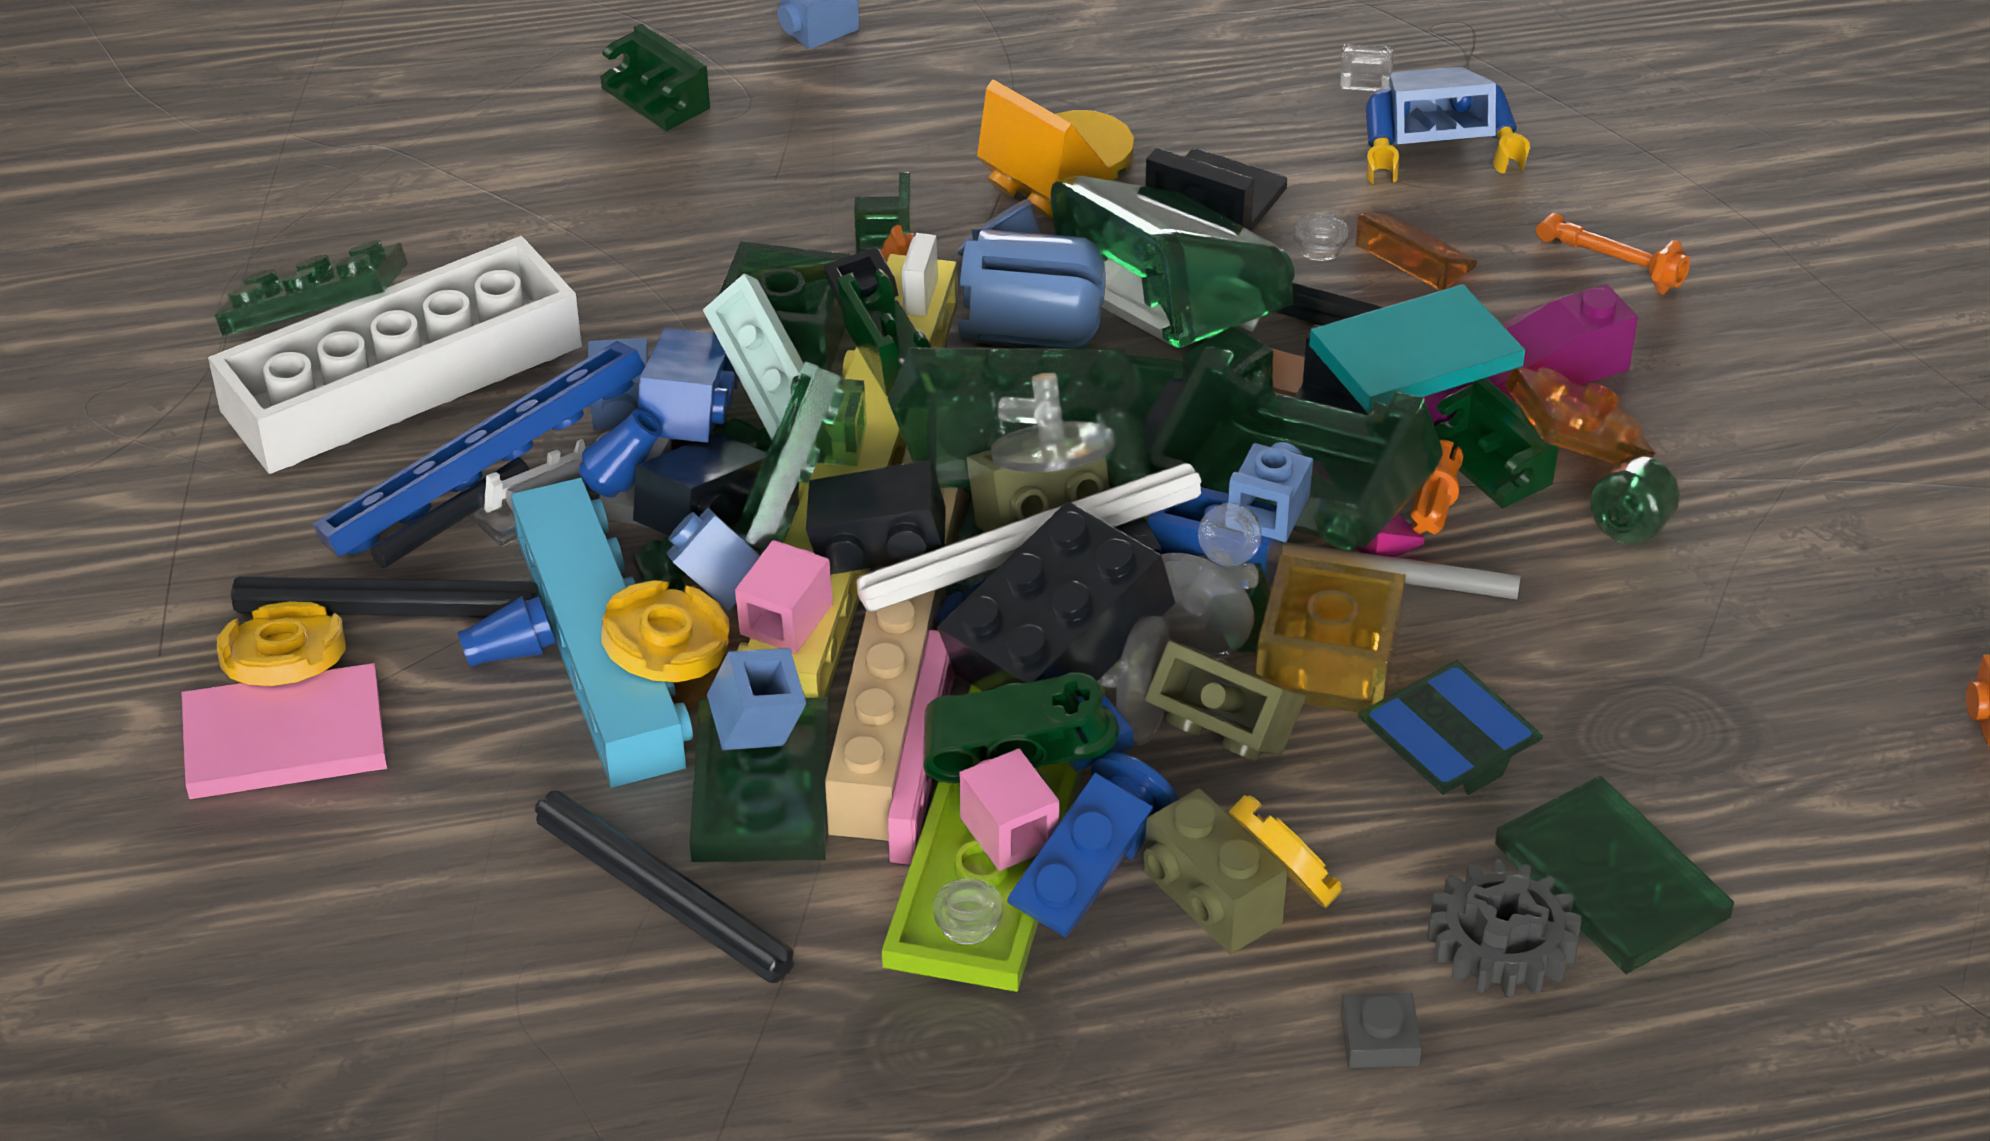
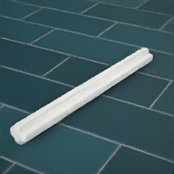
M1183 463L1071 503L1109 525L1116 527L1196 499L1201 494V479L1199 473L1195 472L1191 464ZM1061 506L861 575L857 579L859 599L867 611L875 612L997 569Z

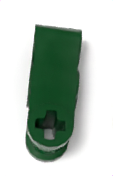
M1069 673L1056 678L1024 684H1006L996 689L965 695H945L932 700L925 709L923 767L929 777L939 782L953 784L960 783L961 771L974 767L984 760L994 759L1016 749L1022 751L1035 769L1039 766L1067 761L1093 759L1102 756L1113 747L1118 739L1120 728L1112 711L1102 706L1103 695L1099 684L1092 676L1084 673ZM1074 691H1079L1085 701L1080 702ZM1082 730L1088 741L1084 742L1077 731Z

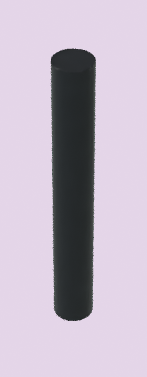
M518 457L494 472H497L500 475V480L503 481L528 471L529 467L524 460ZM486 477L373 546L371 554L376 563L381 568L388 567L484 507Z

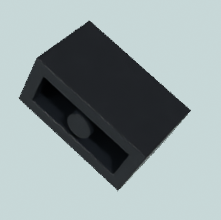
M715 433L710 436L708 442L695 441L636 465L633 521L670 536L680 522L690 513L694 512L700 517L707 508L712 510L729 526L768 510V500L771 494L770 473L772 455L720 433Z
M932 459L809 480L806 532L813 552L816 555L829 559L831 575L892 565L945 546L946 506Z

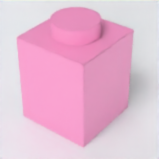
M772 540L735 589L740 634L777 648H790L791 653L797 654L833 605L829 559L816 555L809 550L798 549Z
M1016 749L994 759L984 760L974 767L960 772V818L996 868L1001 871L1037 856L1059 825V800L1022 751Z

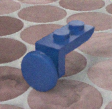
M1108 752L1100 756L1092 764V778L1008 896L1007 903L1065 938L1081 921L1124 856L1133 860L1146 841V818L1179 800L1174 788L1159 772L1132 756Z

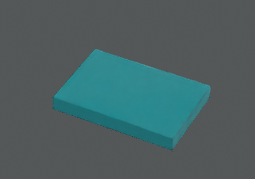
M1464 284L1311 329L1309 344L1367 413L1522 367L1525 356V349Z

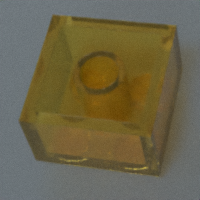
M1280 555L1258 641L1256 674L1306 695L1303 704L1370 715L1373 710L1383 706L1385 702L1400 630L1406 574Z

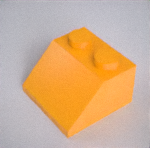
M994 79L987 86L977 157L991 171L987 179L995 187L1011 197H1014L1017 191L1026 195L1027 199H1030L1033 204L1032 208L1042 216L1052 220L1058 214L1076 224L1112 171L1070 122Z

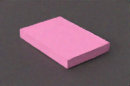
M375 663L325 670L321 674L299 682L276 686L238 683L181 692L185 785L189 799L387 769Z

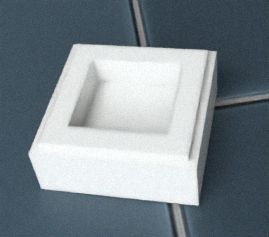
M916 233V236L912 238L902 267L903 308L906 310L907 315L926 317L938 281L936 235Z

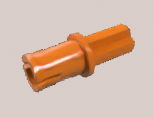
M1437 440L1429 444L1425 451L1422 470L1417 472L1413 478L1411 490L1414 501L1410 516L1413 519L1411 527L1418 534H1422L1425 531L1434 535L1439 533L1444 527L1449 506L1454 504L1458 498L1460 486L1457 475L1463 462V453L1458 446L1453 452L1452 459H1450L1451 449L1454 445L1451 441Z

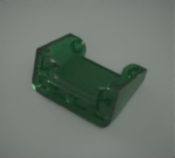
M1073 175L1052 184L1051 205L1055 235L1085 237L1097 245L1104 263L1109 258L1141 277L1144 303L1149 307L1156 305L1162 307L1170 323V326L1162 328L1163 339L1177 348L1184 347L1294 304L1292 281L1295 274L1291 258L1284 250L1279 249L1268 240L1181 192L1081 175Z
M1206 346L1144 461L1150 475L1183 463L1191 464L1195 472L1199 473L1201 479L1200 487L1229 494V480L1233 472L1238 473L1253 443L1268 447L1279 442L1289 443L1298 448L1303 456L1313 458L1310 496L1292 531L1322 538L1330 545L1339 549L1351 550L1354 546H1367L1434 475L1443 457V449L1423 397L1396 391L1388 407L1386 404L1374 402L1367 416L1274 393L1266 375L1256 373L1251 382L1233 370L1232 365L1236 360L1233 352ZM1255 497L1254 499L1256 501L1277 505V502L1266 500L1263 498Z

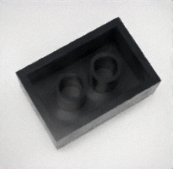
M1067 501L937 628L955 674L981 691L996 689L1006 684H1024L1056 678L1069 673H1084L1092 676L1098 682L1176 602L1161 554ZM1074 691L1077 698L1082 696L1079 691Z

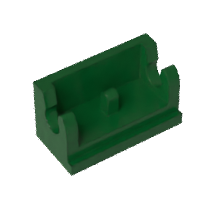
M641 23L633 27L634 32L610 43L604 49L602 55L609 60L616 59L621 54L624 56L618 67L611 68L600 76L601 88L663 130L668 131L710 109L707 65Z
M876 270L875 280L878 283V288L872 295L866 297L860 296L862 291L852 273L837 278L845 328L886 396L941 378V370L933 358L931 344L922 332L916 331L898 300L895 301L893 284L883 270Z
M1487 378L1476 380L1473 385L1448 395L1436 406V409L1444 416L1450 415L1456 410L1457 412L1449 421L1441 422L1429 430L1427 443L1431 444L1437 440L1453 442L1454 445L1451 449L1450 459H1452L1454 450L1459 446L1463 453V462L1459 471L1501 508H1505L1553 485L1560 440Z

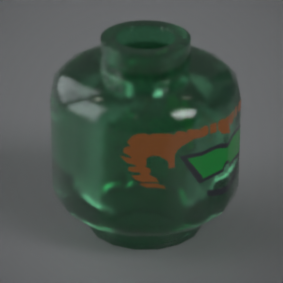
M1641 455L1627 457L1613 465L1599 479L1591 493L1590 509L1594 521L1602 532L1615 541L1627 544L1643 543L1657 535L1672 519L1679 506L1680 490L1677 480L1671 471L1656 459Z

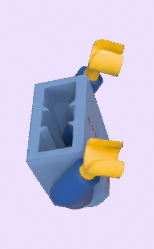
M1463 67L1390 73L1389 87L1381 88L1367 102L1368 145L1371 148L1367 153L1366 177L1371 184H1374V171L1377 169L1390 170L1392 172V183L1398 180L1399 153L1395 147L1391 146L1394 142L1396 144L1492 136L1499 139L1493 160L1494 168L1499 173H1505L1510 158L1518 163L1520 171L1524 169L1530 150V142L1524 136L1514 133L1517 126L1503 89L1494 81Z

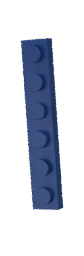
M615 341L312 525L323 544L338 557L346 553L348 555L359 554L369 549L380 539L379 533L398 521L400 523H408L420 518L431 509L432 505L430 502L449 490L459 492L467 489L482 478V470L500 459L509 461L522 456L533 447V439L551 428L553 430H561L573 425L583 417V409L601 398L603 400L613 399L627 392L634 384L632 379L642 374L645 368L638 351L619 341Z

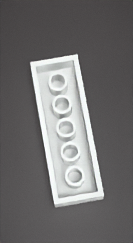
M519 236L208 357L220 412L268 474L294 466L303 460L335 447L348 444L352 440L389 425L399 423L423 411L451 402L460 396L502 381L531 367L554 360L558 356L581 348L582 342L576 293L522 236Z

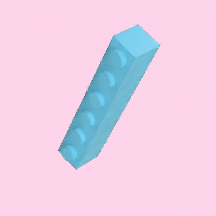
M582 477L510 494L517 541L532 581L538 584L540 599L610 788L686 769L684 742L693 739V731L684 702L673 704L671 697L675 696L674 682L652 681L627 672L610 659L601 644L602 617L606 612L607 603L614 594L635 584L633 577L623 579L621 573L625 572V567L617 538L606 539L605 534H609V527L601 499H590Z

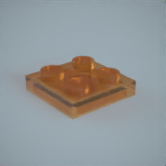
M1522 367L1515 368L1505 383L1510 394L1546 443L1617 465L1625 463L1629 466L1628 468L1645 473L1656 453L1640 433L1642 430L1641 425L1629 417L1619 405L1620 397L1605 386L1596 383H1589L1587 388L1576 385L1559 372L1545 367H1541L1538 372Z

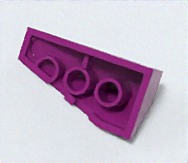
M1608 284L1523 310L1502 324L1525 349L1523 366L1486 378L1515 403L1522 404L1627 371L1630 368L1638 316ZM1474 381L1421 397L1419 410L1416 415L1428 430H1431L1441 422L1449 421L1456 414L1457 410L1450 415L1444 416L1436 409V406L1448 395L1473 385Z

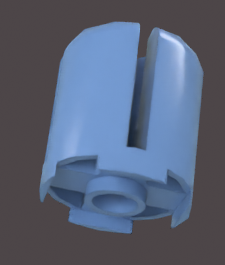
M971 228L973 240H966L960 275V286L964 287V307L970 308L969 320L958 319L961 341L1076 351L1087 347L1100 330L1102 321V309H1100V306L1103 305L1105 298V263L1097 245L1085 237Z

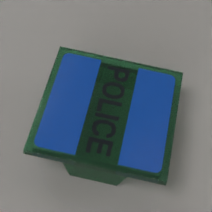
M1458 660L1358 712L1360 720L1443 795L1462 784L1467 795L1479 790L1503 776L1512 756L1543 739L1541 732Z

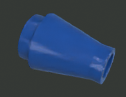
M640 409L634 410L626 420L583 451V461L579 465V473L584 482L598 494L609 498L616 497L620 492L629 491L635 482L636 465L645 461L654 443L663 433L661 425L648 412Z
M520 596L472 627L458 632L470 667L487 662L543 655L542 648L556 643L539 596L524 601L523 596Z

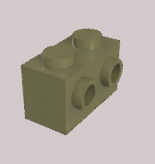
M1076 426L966 456L975 523L977 527L986 532L1062 506L1067 501L1074 502L1110 489L1104 440Z
M1168 641L1144 701L1168 711L1165 722L1199 736L1203 727L1224 736L1221 743L1223 748L1257 761L1260 752L1277 755L1283 754L1306 695L1195 647Z
M1200 788L1146 818V841L1143 855L1145 862L1144 873L1230 955L1283 923L1288 869Z

